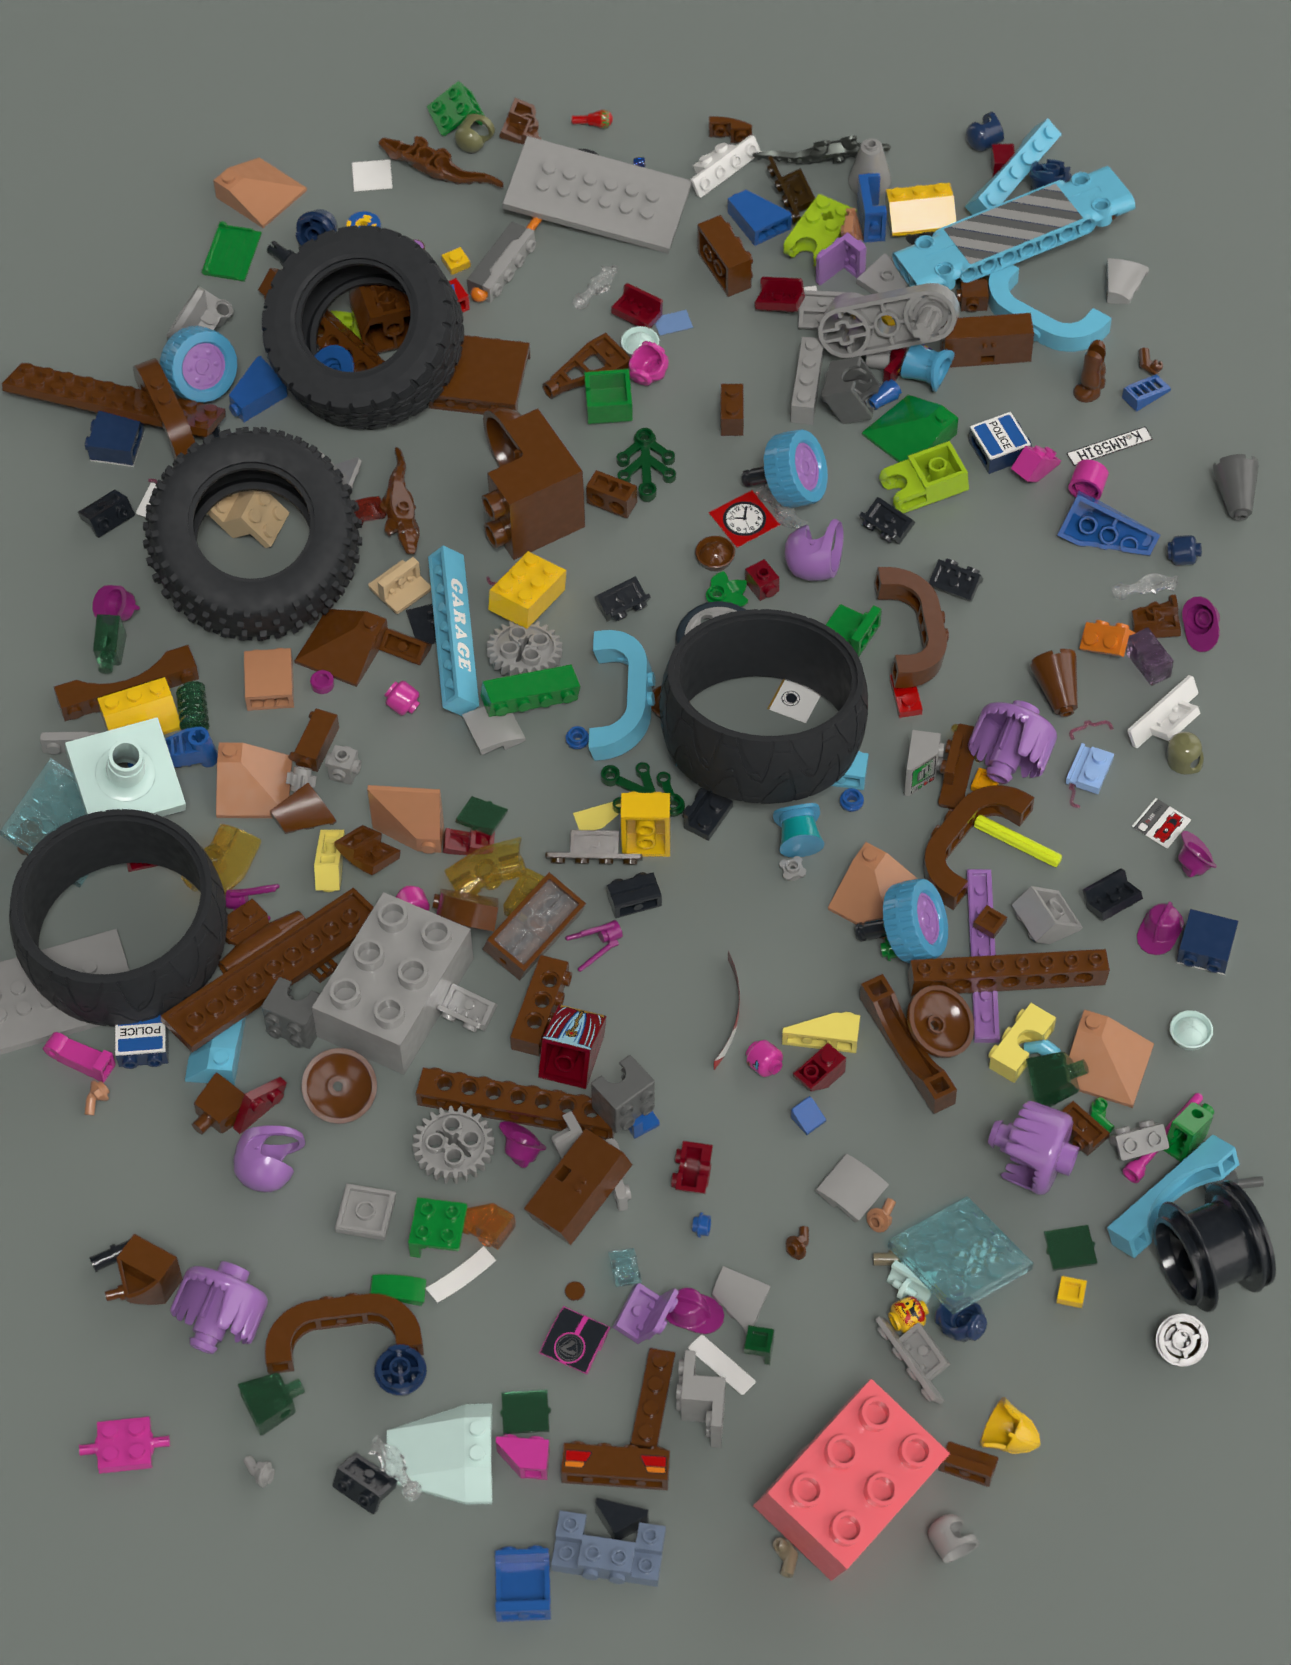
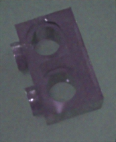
M1148 627L1129 636L1126 654L1151 686L1171 677L1174 660Z

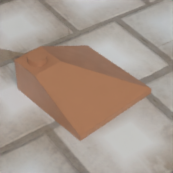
M260 157L229 167L213 180L217 199L262 228L266 227L307 191L305 186Z
M219 742L216 818H272L270 810L290 796L291 784H286L287 772L292 771L293 761L288 758L289 755L246 743Z
M368 785L367 791L373 829L416 851L427 854L442 852L445 828L440 789Z
M865 842L853 859L828 906V910L854 924L883 918V901L888 888L893 884L918 878L887 852Z
M1084 1009L1060 1086L1133 1108L1154 1043L1108 1016Z

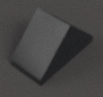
M600 1498L596 1499V1514L612 1539L622 1540L637 1532L639 1523L648 1524L649 1510Z

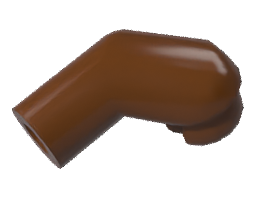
M1148 348L1139 349L1140 367L1152 375L1159 374L1163 369V363L1161 361L1158 362L1157 359L1154 361L1150 360Z

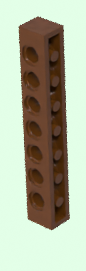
M270 268L258 288L264 295V299L268 289H272L270 286L279 269ZM327 309L318 328L317 344L320 350L330 345L344 347L353 358L354 372L368 370L385 362Z
M1106 949L919 959L910 961L908 981L911 996H914L921 989L932 985L948 987L958 994L984 991L1106 985L1110 968Z
M423 1067L416 1091L417 1105L435 1109L442 1108L446 1111H449V1107L452 1106L454 1112H457L459 1107L462 1106L463 1113H467L469 1109H472L473 1116L480 1113L481 1117L509 1121L555 1131H562L568 1128L562 1116L566 1113L562 1111L571 1109L582 1131L587 1128L604 1140L614 1139L615 1132L592 1108V1098L587 1095H572L561 1090L550 1091L535 1085H517L512 1081H495L485 1076L473 1077L463 1072L451 1073L436 1067L430 1069ZM443 1087H449V1088H450V1089H448V1090H441V1088H443ZM468 1091L475 1092V1093H473V1094H471V1095H466V1094H464V1093H466V1092H468ZM498 1096L497 1099H490L489 1097ZM516 1100H522V1101H523V1102L520 1103V1104H515V1103H513V1102L516 1101ZM547 1105L546 1108H539L538 1106ZM593 1113V1114H596L597 1116H595V1117H588L587 1115Z

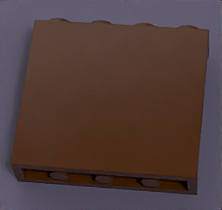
M464 335V342L461 345V357L458 365L454 367L456 370L447 386H443L444 390L433 403H428L429 408L484 415L485 411L494 407H505L518 412L517 403L527 360L531 358L530 343Z

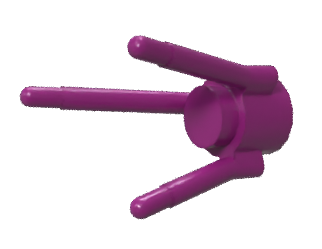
M279 884L248 889H228L225 898L226 907L235 910L249 901L248 895L275 892L280 886Z
M616 920L566 936V940L569 941L598 933L600 940L603 943H608L578 968L579 972L595 962L608 950L619 945L618 939L622 938L623 934Z

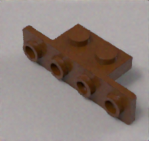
M958 724L957 731H954L952 740L948 739L945 753L948 754L947 760H942L940 773L944 774L943 786L938 805L941 807L955 809L965 797L975 758L968 748V743L975 726Z

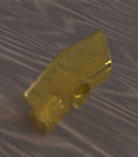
M221 824L211 844L204 850L210 857L219 875L224 895H226L228 889L234 888L246 876L261 845V840L238 828ZM181 875L187 887L196 892L198 889Z
M517 837L483 846L445 869L444 871L455 891L477 895L482 892L481 888L483 887L488 890H494L503 881L526 876L525 862L520 854L522 838Z

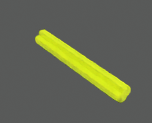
M979 815L974 822L975 828L1053 867H1057L1062 860L1060 853L983 815Z

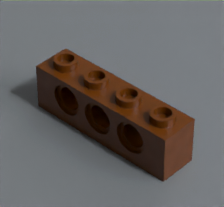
M540 955L510 1036L512 1050L540 1057L542 1038L557 1007L563 1005L565 986L569 987L571 983L572 972H569V962ZM548 984L554 985L552 987H546V985ZM539 1005H547L543 1008L538 1007ZM533 1025L540 1026L538 1028H531Z

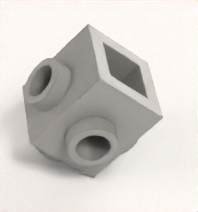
M335 745L332 753H328L325 761V766L328 767L329 779L352 785L356 774L359 773L361 768L358 751L349 746Z

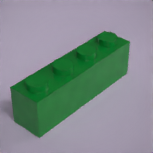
M570 664L485 680L482 682L480 696L488 717L504 716L509 713L525 712L529 709L546 708L551 705L576 701L579 696L580 684L573 666Z

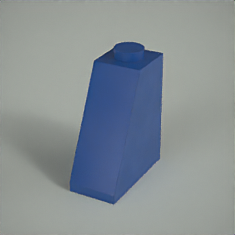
M748 190L736 193L728 198V214L754 246L792 228V214L789 211Z
M261 356L256 357L229 394V409L235 417L238 416L243 422L248 421L288 397L286 386Z

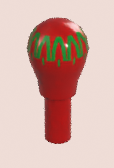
M604 109L589 113L588 115L572 116V124H588L603 129L608 128L613 122V116L610 111Z

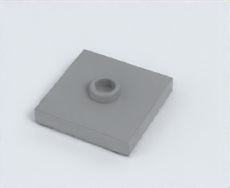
M885 253L857 278L856 283L872 294L910 287L895 267L893 259Z
M346 1183L335 1232L385 1241L397 1196L396 1191Z

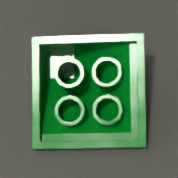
M907 395L866 428L862 435L899 463L907 460L908 456L950 441L957 435L959 417L943 405Z

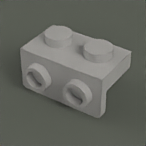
M452 983L443 1004H438L437 1009L443 1011L442 1017L452 1022H455L456 1018L464 1021L463 1027L476 1032L477 1029L486 1031L498 1004Z
M1153 1119L1139 1122V1127L1130 1129L1129 1126L1114 1129L1115 1133L1109 1135L1110 1145L1117 1146L1121 1160H1128L1168 1149L1169 1143L1164 1124L1154 1123Z

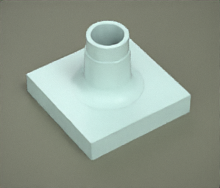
M158 717L65 743L66 754L86 815L112 809H134L163 817L186 810L184 796ZM122 762H128L134 764V766L130 768H122L119 767L117 764Z

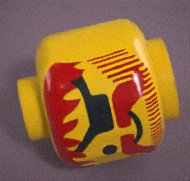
M907 1296L892 1304L888 1317L895 1331H901L905 1334L918 1322L925 1326L926 1315L929 1314V1311L923 1300L918 1301L914 1296Z

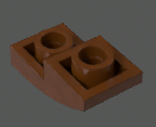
M709 116V137H731V143H740L752 135V124L734 118Z

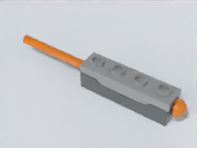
M533 217L526 227L513 221L509 224L467 279L468 294L471 295L474 301L483 302L485 300L491 303L496 296L498 297L501 294L504 285L511 281L514 272L523 265L526 256L534 251L536 247L534 230L543 219Z

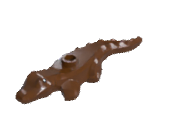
M421 136L414 137L412 145L389 138H382L378 142L391 159L406 161L418 171L435 179H443L445 182L450 181L457 185L461 183L484 182L503 188V182L492 175L460 169L452 163V155L445 148L434 150L428 146L427 140Z
M395 447L397 465L390 476L387 491L380 504V510L387 513L388 516L384 532L389 536L397 532L398 540L407 554H415L420 536L419 526L415 519L416 505L414 504L412 494L405 485L406 462L402 450Z

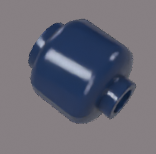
M1193 535L1174 536L1172 542H1168V559L1172 560L1177 566L1194 565L1197 562V557L1202 556V545L1197 543Z

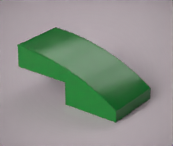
M391 1274L372 1275L369 1294H382L395 1298L402 1303L422 1306L425 1300L426 1279Z

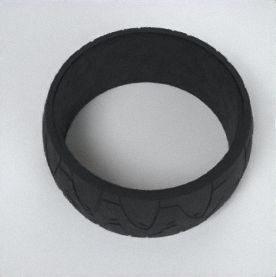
M751 609L722 614L690 630L682 637L672 651L663 675L659 702L661 728L665 743L672 760L677 764L681 772L694 783H698L700 787L712 791V793L748 803L774 804L791 802L792 800L796 801L820 793L832 786L835 781L837 782L845 775L855 760L864 738L868 719V688L862 663L848 641L846 642V639L839 633H836L835 630L817 620L800 614H793L792 612L772 609ZM766 676L786 679L807 686L830 701L838 712L826 722L806 731L789 735L761 736L741 733L720 726L699 713L689 701L708 687L726 680L740 677Z
M112 809L83 815L61 825L44 837L31 850V853L23 861L13 883L10 897L9 924L16 956L27 977L43 997L56 1008L77 1020L94 1025L115 1027V1025L133 1024L157 1018L204 987L215 972L223 953L228 914L226 913L224 889L219 875L205 850L186 830L171 820L150 812L134 809ZM123 863L158 865L182 875L201 893L196 916L185 935L164 955L142 967L115 974L84 973L58 964L38 948L43 921L55 900L74 882L101 868Z

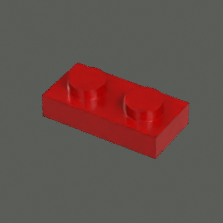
M891 674L890 684L899 718L922 715L923 708L917 686L895 688Z

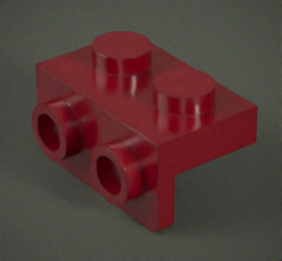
M761 277L760 284L762 290L755 301L756 310L798 311L805 299L803 280L801 278Z
M626 283L623 295L611 307V313L636 326L651 328L662 316L663 300Z

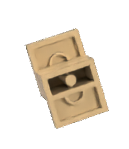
M251 490L235 493L222 499L207 514L232 538L251 534L263 547L269 548L274 543L290 512L269 492Z

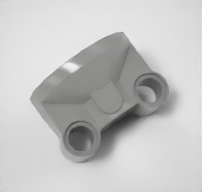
M198 285L172 324L166 337L170 339L174 333L188 326H203L213 330L215 327L223 326L232 315L233 307L228 301L218 299Z

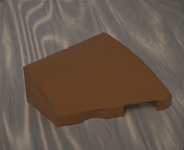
M515 97L499 137L519 144H524L527 136L542 140L538 135L539 124L535 118V106Z
M1176 594L1170 595L1167 602L1159 604L1155 601L1146 607L1132 610L1133 632L1136 633L1134 639L1181 636Z
M306 783L270 810L271 817L285 834L296 832L299 829H314L315 826L325 824L334 825L337 822L309 783Z

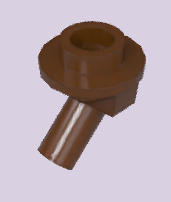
M801 1226L799 1228V1237L793 1235L786 1240L788 1254L797 1260H801L806 1256V1247L809 1243V1228Z

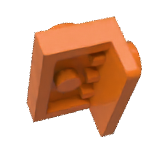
M1096 620L1095 623L1086 622L1079 649L1086 652L1124 657L1128 638H1135L1136 633L1129 630L1130 626L1122 623H1116L1115 626L1109 625L1110 623L1102 620Z

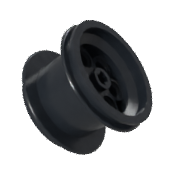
M1231 1180L1211 1183L1205 1193V1205L1185 1212L1173 1202H1165L1161 1205L1158 1218L1153 1225L1154 1243L1160 1263L1170 1284L1185 1303L1190 1306L1196 1305L1205 1312H1212L1218 1305L1219 1290L1239 1282L1245 1289L1258 1293L1264 1287L1273 1283L1276 1276V1261L1268 1231L1254 1203L1238 1184Z

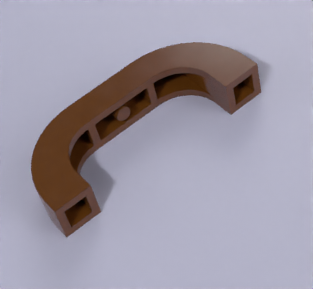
M153 358L134 365L135 381L139 389L146 391L167 435L175 461L177 455L181 452L186 455L188 453L187 449L191 444L195 443L187 419L159 362Z
M878 567L874 581L877 600H899L914 609L924 650L916 654L895 655L891 669L894 687L909 688L922 685L936 676L943 663L949 640L948 628L944 627L945 612L941 611L938 596L925 579L905 569Z
M994 785L983 787L965 796L955 809L951 808L947 812L941 826L937 825L934 828L925 852L924 878L935 886L945 906L954 910L967 894L968 880L954 873L948 867L946 860L974 826L976 818L979 815L985 817L999 816L1020 827L1033 811V796L1010 786Z
M350 1293L344 1297L333 1298L325 1296L319 1300L303 1302L285 1311L274 1322L268 1333L265 1344L268 1374L294 1371V1347L302 1336L311 1331L363 1324H379L388 1328L393 1333L396 1345H408L421 1355H424L421 1329L415 1315L406 1305L395 1298L382 1294L359 1295L358 1293Z

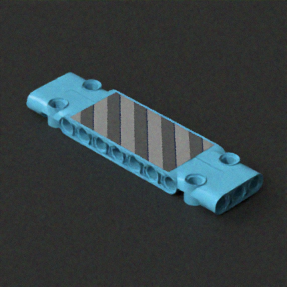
M1105 166L1090 173H1075L1071 181L1066 183L1062 180L1055 181L936 230L932 237L928 235L920 236L916 239L915 244L892 253V259L895 267L910 287L926 283H938L951 290L955 287L956 279L958 278L968 283L1092 232L1095 226H1108L1112 222V215L1120 216L1134 210L1136 205L1130 191L1109 166Z

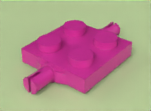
M150 1417L97 1422L95 1444L79 1445L80 1456L96 1454L99 1474L152 1468L154 1448L170 1447L169 1435L153 1437Z

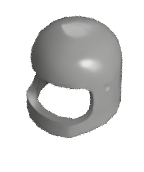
M953 1514L944 1515L935 1520L928 1532L932 1545L944 1563L953 1562L967 1555L980 1544L973 1534L961 1536L960 1531L964 1522L960 1517Z

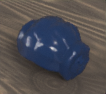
M968 1299L944 1300L935 1312V1323L941 1327L944 1335L960 1342L976 1341L984 1334L987 1328V1318L981 1306Z

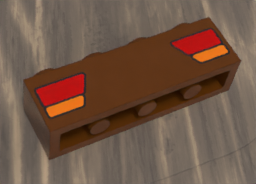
M580 1441L564 1443L561 1468L562 1483L668 1490L670 1450L657 1446L644 1449L638 1448L635 1445L615 1447L608 1443H599L597 1445H586Z

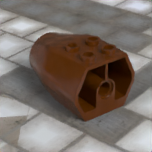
M377 284L364 285L349 290L351 311L362 342L375 353L399 348L407 335L410 324L411 311L408 296L395 288Z

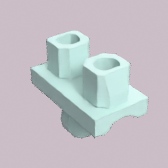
M908 1259L903 1260L901 1263L895 1260L886 1282L899 1290L897 1298L901 1300L907 1295L914 1296L918 1301L923 1300L927 1304L930 1301L937 1277L930 1272H925L923 1275L915 1272V1264Z

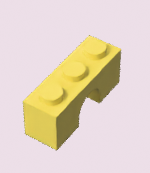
M1030 1003L1026 1010L1021 1009L1015 1019L1016 1023L1012 1028L1009 1026L1005 1030L1002 1042L999 1046L995 1044L988 1055L990 1058L989 1069L1013 1083L1016 1082L1028 1066L1029 1053L1019 1045L1023 1042L1047 1040L1055 1029L1056 1017Z

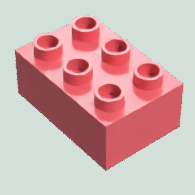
M870 1379L846 1402L756 1501L753 1507L832 1581L853 1564L950 1453L880 1386Z

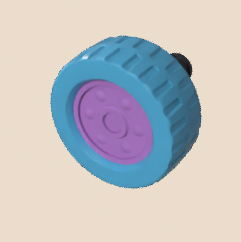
M188 326L187 328L180 329L168 339L162 350L160 366L175 394L186 400L205 403L221 397L230 388L237 373V356L233 345L224 335L207 327Z
M803 429L792 430L774 435L768 441L765 448L764 466L744 470L741 479L743 485L747 488L768 484L772 495L781 505L789 508L801 507L816 503L823 497L828 481L827 463L822 447L812 433Z
M914 879L893 884L888 888L884 897L883 918L857 923L855 926L856 937L861 942L866 939L872 940L887 937L894 953L899 959L910 963L911 960L938 958L945 951L948 941V920L942 898L935 886L926 879Z

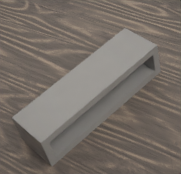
M802 337L791 405V423L809 425L814 423L824 357V347L819 338Z

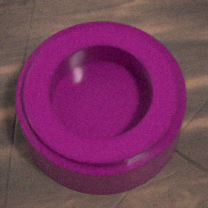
M320 670L311 676L310 683L314 692L326 694L334 688V678L330 672Z

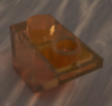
M494 1203L467 1208L463 1233L467 1235L472 1234L483 1245L487 1247L492 1246L499 1250L516 1227L515 1215Z

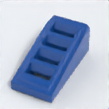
M1156 374L1123 388L1122 398L1137 412L1170 392L1171 388Z

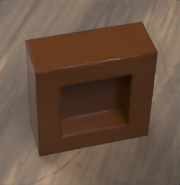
M986 905L974 921L973 927L994 939L1007 922V916Z

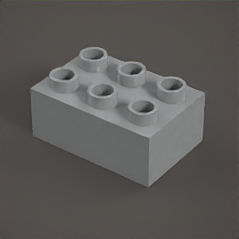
M383 892L312 1006L317 1037L341 1048L353 1050L366 1059L404 1075L442 1013L441 1010L437 1009L438 1004H443L452 983L456 985L460 983L474 959L471 929Z

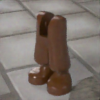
M1094 340L1085 353L1081 383L1075 386L1073 392L1075 399L1080 402L1088 403L1098 399L1101 394L1100 389L1105 388L1106 366L1104 359L1106 348L1101 340Z

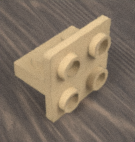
M414 557L406 562L401 560L368 584L369 589L396 614L401 613L431 591V585L420 576L419 562Z

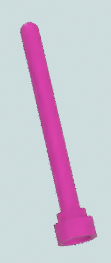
M1200 1093L1194 1094L1173 1120L1191 1103L1199 1105L1203 1100V1096ZM1172 1121L1165 1128L1166 1135H1168ZM1158 1151L1142 1155L1138 1160L1130 1161L1122 1170L1124 1176L1129 1181L1138 1183L1145 1176L1146 1165Z

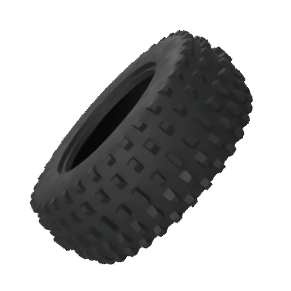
M249 427L236 428V432L232 433L230 429L219 432V436L216 438L213 434L208 435L202 439L203 443L200 445L197 442L191 444L187 449L188 453L186 455L182 452L177 455L175 461L172 462L174 467L170 465L166 467L165 472L161 475L163 481L158 479L155 485L157 488L154 487L152 496H150L149 503L151 505H146L145 520L148 522H143V531H145L147 539L143 540L144 549H147L148 555H150V557L146 558L147 565L151 566L156 572L152 575L154 583H162L164 586L161 594L166 599L172 598L174 609L177 612L184 610V614L191 623L194 624L198 621V625L204 626L203 630L210 632L213 629V633L216 634L221 632V637L235 639L237 635L239 641L253 640V637H257V641H263V639H270V635H274L275 639H279L287 635L286 631L291 630L293 634L299 632L306 622L309 626L314 624L319 619L318 614L320 612L325 615L334 606L332 600L337 603L341 598L340 595H344L345 588L350 583L349 580H352L356 567L354 563L359 564L360 555H358L359 548L357 546H362V537H359V530L357 529L362 528V519L356 517L354 513L359 510L358 502L350 500L349 495L352 494L351 485L348 483L343 485L342 472L339 469L333 470L334 466L331 463V459L327 455L322 458V453L317 450L316 446L312 444L308 447L309 443L302 441V438L296 436L293 439V435L289 433L285 436V431L282 430L277 432V430L270 429V432H267V427H261V429L253 427V431H249ZM251 490L270 492L292 503L303 515L310 530L308 540L301 554L284 570L263 578H240L219 570L202 554L196 542L202 520L214 505L235 493Z

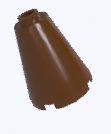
M1065 648L1060 649L1061 653L1053 654L1052 650L1047 651L1031 660V670L1055 714L1061 717L1071 716L1078 708L1077 657L1075 651Z

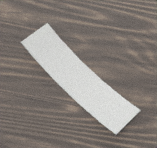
M483 1246L459 1267L426 1287V1290L438 1303L471 1282L496 1260Z

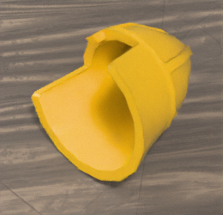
M1006 1397L1001 1398L985 1425L980 1446L1014 1454L1030 1452L1040 1447L1039 1432L1032 1420L1014 1407Z

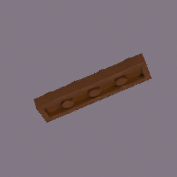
M649 1349L631 1445L644 1449L658 1447L676 1357L675 1352Z

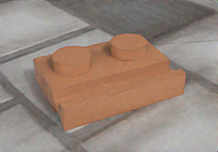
M847 208L845 224L841 226V236L848 232L854 238L861 241L863 240V235L855 208Z

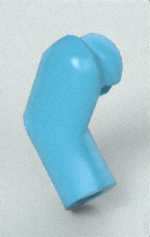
M1049 1040L1024 1043V1050L1029 1054L1038 1053L1049 1061H1056L1061 1057L1062 1052L1060 1048Z

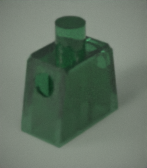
M97 614L93 652L99 664L98 671L104 674L112 673L113 665L119 666L122 664L127 634L119 615Z
M1065 1052L1026 1059L1035 1101L1048 1107H1052L1078 1093L1077 1077L1089 1073L1084 1059L1073 1063V1060Z
M273 1373L238 1384L240 1396L260 1436L294 1415L296 1409L293 1398L305 1393L299 1378L285 1385L279 1373Z

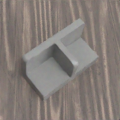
M572 1111L562 1115L568 1128L552 1136V1142L561 1159L583 1132Z

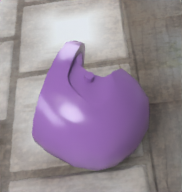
M832 519L825 535L812 540L808 525L799 527L789 535L785 543V561L788 569L795 577L807 581H822L835 577L840 566L844 534L842 522ZM835 530H836L835 545H834V549L832 550V543H833V538H834V534H835Z
M259 1126L245 1130L236 1145L233 1159L236 1178L244 1186L257 1192H273L281 1189L294 1173L293 1168L283 1163L282 1160L287 1154L294 1153L305 1146L306 1141L303 1134L296 1129L284 1126ZM273 1135L289 1136L298 1140L295 1143L283 1145L263 1144L269 1136Z

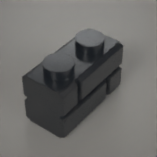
M641 872L633 878L626 880L615 879L607 885V897L615 918L662 906V895L654 872L648 874Z

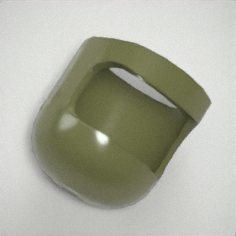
M470 114L456 130V144L467 153H476L494 135V125L486 116ZM474 121H481L488 128L489 135H479L471 129L472 123Z
M1179 732L1169 740L1167 761L1170 768L1184 775L1198 773L1203 768L1202 744L1195 734ZM1199 757L1198 765L1191 768V763Z

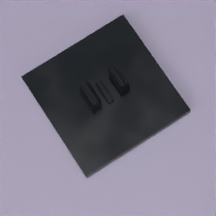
M433 604L406 610L414 637L435 644Z

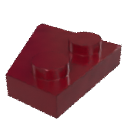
M278 1077L245 1093L233 1129L239 1134L243 1133L272 1107L278 1104L284 1097L287 1082L282 1077Z

